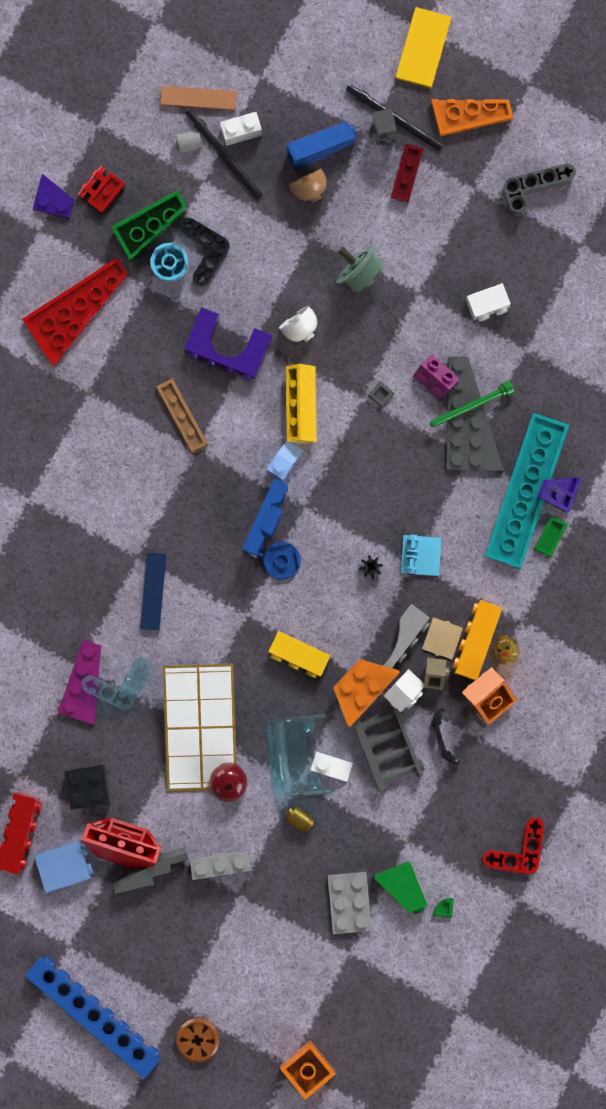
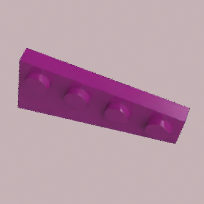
M86 640L82 641L58 713L95 725L101 645Z

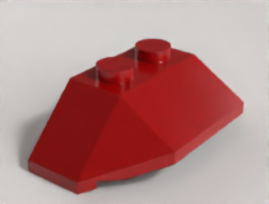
M114 818L88 823L81 842L98 858L132 869L155 866L162 848L148 829Z

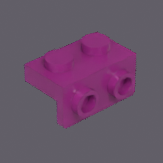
M430 355L413 375L420 384L440 401L444 399L451 388L459 381V378L433 355Z

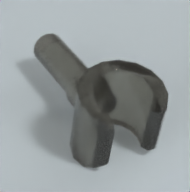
M466 707L462 710L467 720L473 717L482 728L486 727V724L478 717L473 708Z

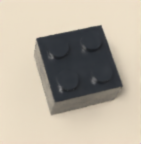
M105 764L64 771L70 810L111 803Z

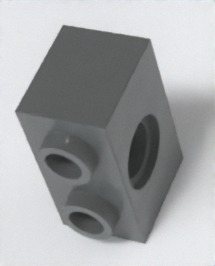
M392 109L373 112L372 126L376 145H391L395 141L397 131Z

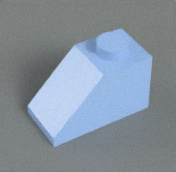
M286 441L268 466L267 473L283 482L303 450L293 443Z

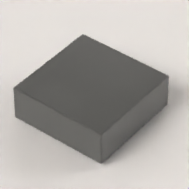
M380 381L368 394V397L383 408L394 395V392Z

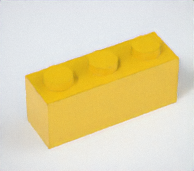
M280 631L277 632L269 649V653L272 654L270 658L279 662L283 659L289 662V667L299 670V668L307 670L305 674L315 679L317 676L321 677L331 656Z

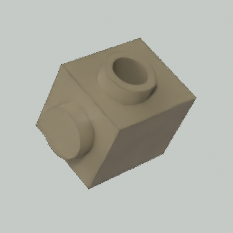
M427 658L424 688L443 690L444 682L449 677V668H446V660Z

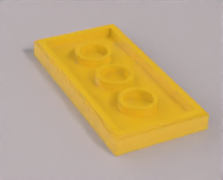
M415 7L395 79L432 88L450 25V16Z

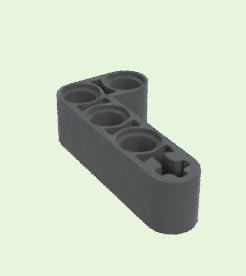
M567 163L507 179L502 190L509 214L516 217L524 212L526 207L525 195L571 183L576 174L575 167ZM566 171L567 174L570 173L569 177H567L565 174L562 175L563 172ZM550 176L552 182H546L543 177ZM525 181H532L534 183V186L528 187L525 184ZM513 185L516 191L510 192L507 186ZM513 203H518V204H520V205H521V209H519V210L514 209V208L512 207V204H513Z

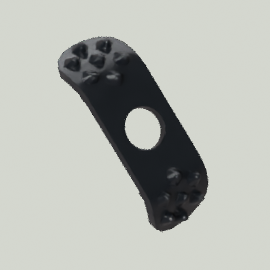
M442 708L434 714L435 716L431 723H433L432 726L435 728L442 751V758L449 761V763L457 764L460 763V760L455 759L450 751H446L439 725L442 724L441 715L445 711Z

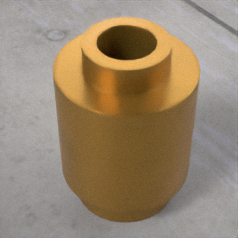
M297 806L295 809L291 807L285 816L288 819L286 823L300 832L308 833L315 822L310 814Z

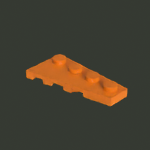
M431 99L440 137L513 120L509 100Z

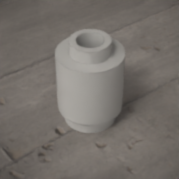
M199 133L176 134L177 138L173 139L175 150H179L180 153L197 151V148H202Z

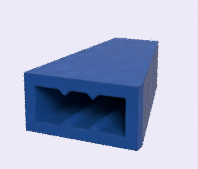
M348 121L286 144V155L294 171H297L355 143L357 133L354 126H350Z

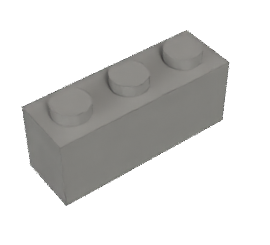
M248 850L190 860L193 880L251 871Z

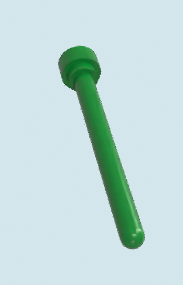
M506 381L498 387V390L431 420L429 424L431 427H436L501 396L508 398L515 394L514 388L510 381Z

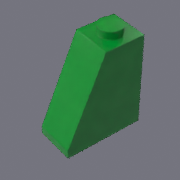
M410 861L373 875L375 880L409 913L418 914L425 911L424 907L428 905Z

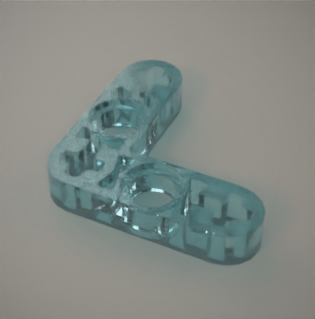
M143 657L135 659L120 689L91 675L85 676L82 679L81 687L85 692L120 709L128 710L133 706L150 671L151 664L149 660ZM145 661L144 665L147 668L146 670L142 669L139 673L143 675L142 679L137 675H132L133 671L137 673L139 670L137 663ZM131 678L138 680V686L135 689H130L128 686V681ZM93 679L95 685L99 686V683H103V685L99 688L98 694H95L97 689L90 687L89 690L86 689L87 685L85 682ZM106 687H110L113 690V694L109 698H104L102 695V690ZM117 691L120 692L118 696L122 698L128 696L127 700L130 701L129 704H124V706H121L122 702L117 699L115 700V703L112 702V700H114V698L116 697Z

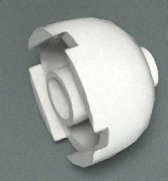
M309 306L297 311L295 316L290 320L288 318L279 327L287 339L295 342L301 340L307 342L314 336L313 331L316 329L318 322L314 311Z

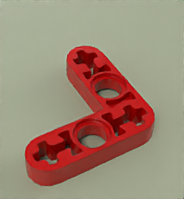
M532 817L527 821L522 855L488 850L482 856L483 864L494 869L527 874L535 873L539 867L544 831L543 821L536 817ZM534 821H537V824L540 825V829H536L535 835H539V839L528 837V833H533V828L530 827V824H533ZM530 840L537 842V849L534 851L527 849V842ZM526 852L537 854L536 858L532 857V863L535 866L531 867L530 870H527V867L524 866V863L529 861V856H525ZM490 853H493V857L500 858V854H502V866H498L499 862L493 861L490 865L489 861L486 860V856L489 857ZM509 856L515 858L516 863L513 867L505 865V859Z

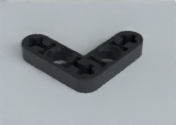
M185 218L181 222L182 233L208 249L193 274L194 283L199 287H204L208 285L229 252L230 244L225 237L195 219ZM193 223L192 227L198 230L196 237L193 236L195 231L191 229L186 231L185 224ZM203 232H208L211 235L210 239L206 242L200 239V235ZM214 236L217 237L215 239L217 243H225L224 245L226 249H221L219 251L218 246L215 243H213V245L210 246V244L213 242ZM213 257L216 259L217 263L214 267L207 266L206 261L208 258ZM204 266L208 270L205 274L206 281L198 282L197 275L203 274L204 269L201 268Z

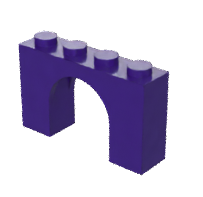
M201 307L184 348L187 356L194 360L201 358L205 360V364L212 367L219 365L223 367V371L233 374V371L239 373L240 377L250 381L251 378L255 380L272 340V335L254 328L248 345L241 354L235 357H224L218 354L211 345V338L219 320V314Z

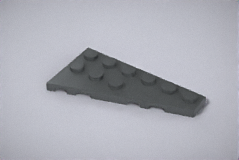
M449 356V370L459 378V381L448 392V412L481 397L468 357ZM483 405L447 421L446 470L504 471Z

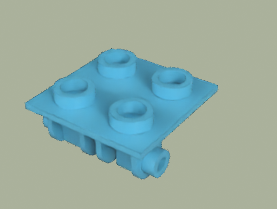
M403 535L401 573L439 576L442 538Z

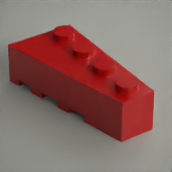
M14 792L12 800H15V804H12L8 813V819L11 820L4 829L3 838H5V842H2L0 846V870L20 874L21 870L24 871L26 868L27 859H24L26 851L29 852L31 849L32 840H29L31 832L35 833L37 821H35L36 813L40 814L43 803L40 802V797Z

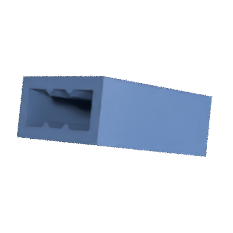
M81 840L34 855L45 893L92 878L91 874L94 873L91 862H87L85 855L88 854V850L81 843Z

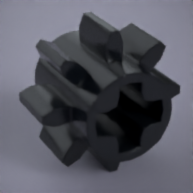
M368 555L367 561L361 560L364 567H360L359 570L365 571L364 578L367 575H371V578L374 579L375 573L381 575L378 568L382 567L383 564H378L379 557H376L374 560ZM373 562L375 564L374 568L376 570H371L369 572L367 570L368 566L366 564H372Z

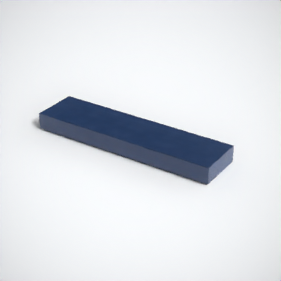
M147 552L140 629L160 631L167 554Z

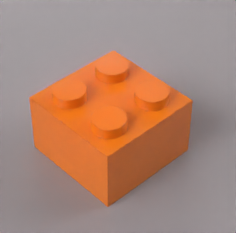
M492 667L462 692L474 711L487 725L491 724L518 701L505 680Z
M311 1040L280 1065V1070L305 1100L336 1075L335 1069Z

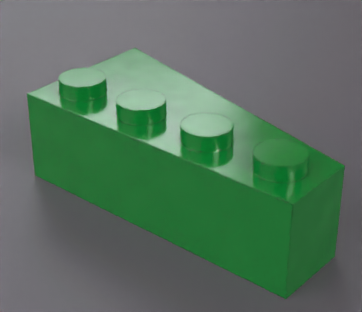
M177 190L111 226L130 263L187 210V206Z

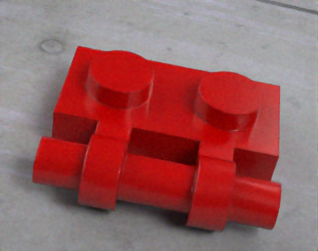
M100 166L97 171L94 170L92 172V177L86 184L84 183L80 187L81 190L77 194L81 199H84L87 194L91 197L87 200L88 204L101 214L107 210L126 186L122 180L111 172L105 178L103 174L106 169L103 166ZM97 181L101 182L96 191L92 189Z

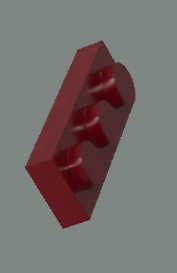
M405 144L391 199L409 203L424 148Z

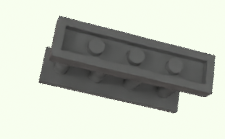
M393 706V710L367 720H360L358 718L353 723L379 792L386 790V785L392 780L416 771L420 777L423 775L422 771L425 770L421 759L417 760L402 722L401 716H404V714ZM396 717L400 728L374 738H367L365 730H368V727ZM403 735L407 746L379 757L378 755L374 756L372 749L375 748V745ZM410 753L414 764L386 775L385 773L381 774L379 767L382 766V763Z

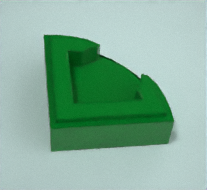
M446 898L440 901L434 908L432 916L452 918L454 898Z

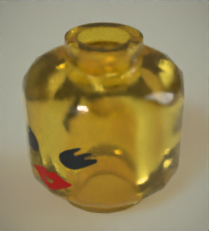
M508 634L498 637V641L493 644L497 660L503 662V664L517 661L518 656L521 654L517 639L514 637L509 638Z

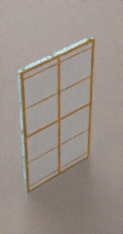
M233 663L163 665L167 791L210 790L209 778L211 772L222 763L231 762L237 764Z

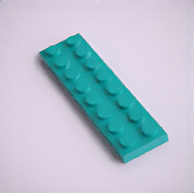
M536 413L532 414L484 557L518 569L522 568L544 502L537 498L543 480L552 478L569 428L568 424Z

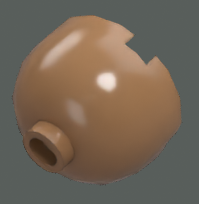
M318 168L302 178L291 182L289 187L297 199L301 201L311 200L313 203L322 198L320 194L327 187V179L324 171Z

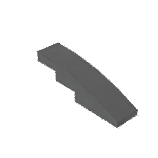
M185 847L160 855L155 866L133 869L113 884L115 894L154 884L152 877L171 872L170 864L188 860Z

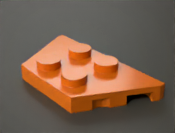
M359 659L333 687L348 727L361 716L400 673L399 670Z

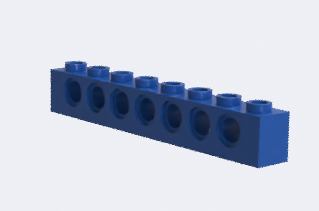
M41 956L25 977L145 1079L161 1058L159 1056L160 1052L154 1046L148 1047L143 1043L145 1039L140 1034H133L129 1031L130 1026L123 1020L119 1022L115 1019V1013L111 1009L101 1007L99 1005L100 1000L92 994L90 996L84 992V986L79 982L73 983L69 979L70 975L65 970L61 969L59 971L54 966L56 963L50 957L46 956L44 958ZM52 972L55 977L54 981H47L45 973ZM60 985H67L69 987V994H62L60 992ZM75 998H82L84 1006L77 1007L74 1003ZM92 1010L97 1011L99 1019H91L89 1012ZM111 1023L114 1026V1031L111 1033L106 1032L104 1025ZM119 1037H128L129 1044L121 1045ZM134 1050H143L144 1057H135Z

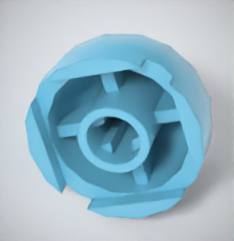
M164 243L156 247L150 259L151 269L155 276L166 282H175L181 279L187 272L189 265L188 256L184 249L174 243Z

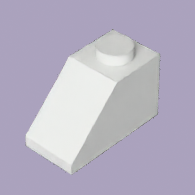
M316 752L310 770L347 781L353 763Z

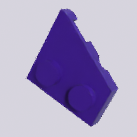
M42 174L33 210L70 219L74 199Z
M581 478L544 479L537 498L563 512L569 513Z

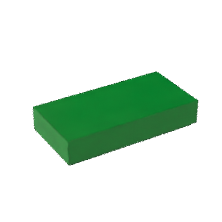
M551 515L534 550L551 558L568 524Z

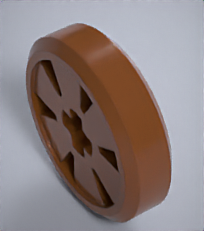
M192 1018L181 1025L176 1036V1046L179 1053L186 1060L204 1062L216 1053L219 1045V1034L213 1023L204 1018ZM195 1035L203 1038V1041L200 1042L201 1045L192 1042V1039H195Z

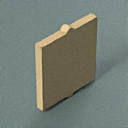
M433 617L422 649L435 653V656L440 655L453 659L463 628L451 624L450 621L445 622Z

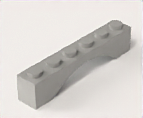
M412 604L399 619L398 640L393 653L383 665L385 667L392 668L396 662L401 663L407 655L404 651L408 646L412 648L418 641L417 634L420 631L424 632L430 625L427 622L430 617Z

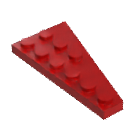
M118 257L22 319L53 367L127 277L128 272Z

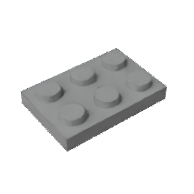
M366 872L328 875L333 934L372 931Z

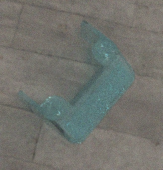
M326 714L275 719L267 723L266 731L272 787L277 797L335 792L334 788L322 789L319 776L310 774L306 736L314 732V719L327 718Z

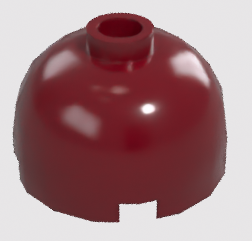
M231 762L222 763L211 772L209 778L210 790L218 800L234 802L240 799L246 792L248 786L247 775L237 764Z

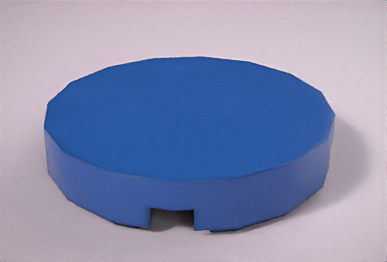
M276 542L271 544L265 551L263 565L271 577L278 580H286L298 572L301 565V556L292 544Z

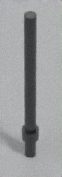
M348 84L346 90L356 96L357 100L363 104L367 103L377 111L388 109L370 97L366 91H361L352 84ZM393 112L396 123L439 151L444 144Z
M189 109L185 114L194 123L195 129L205 136L257 199L263 195L209 131L203 119H199L193 110Z

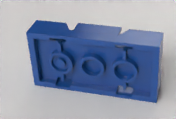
M274 478L242 548L244 553L255 558H263V554L260 553L265 542L263 534L272 538L283 514L281 513L282 509L278 507L282 505L287 494L288 484Z

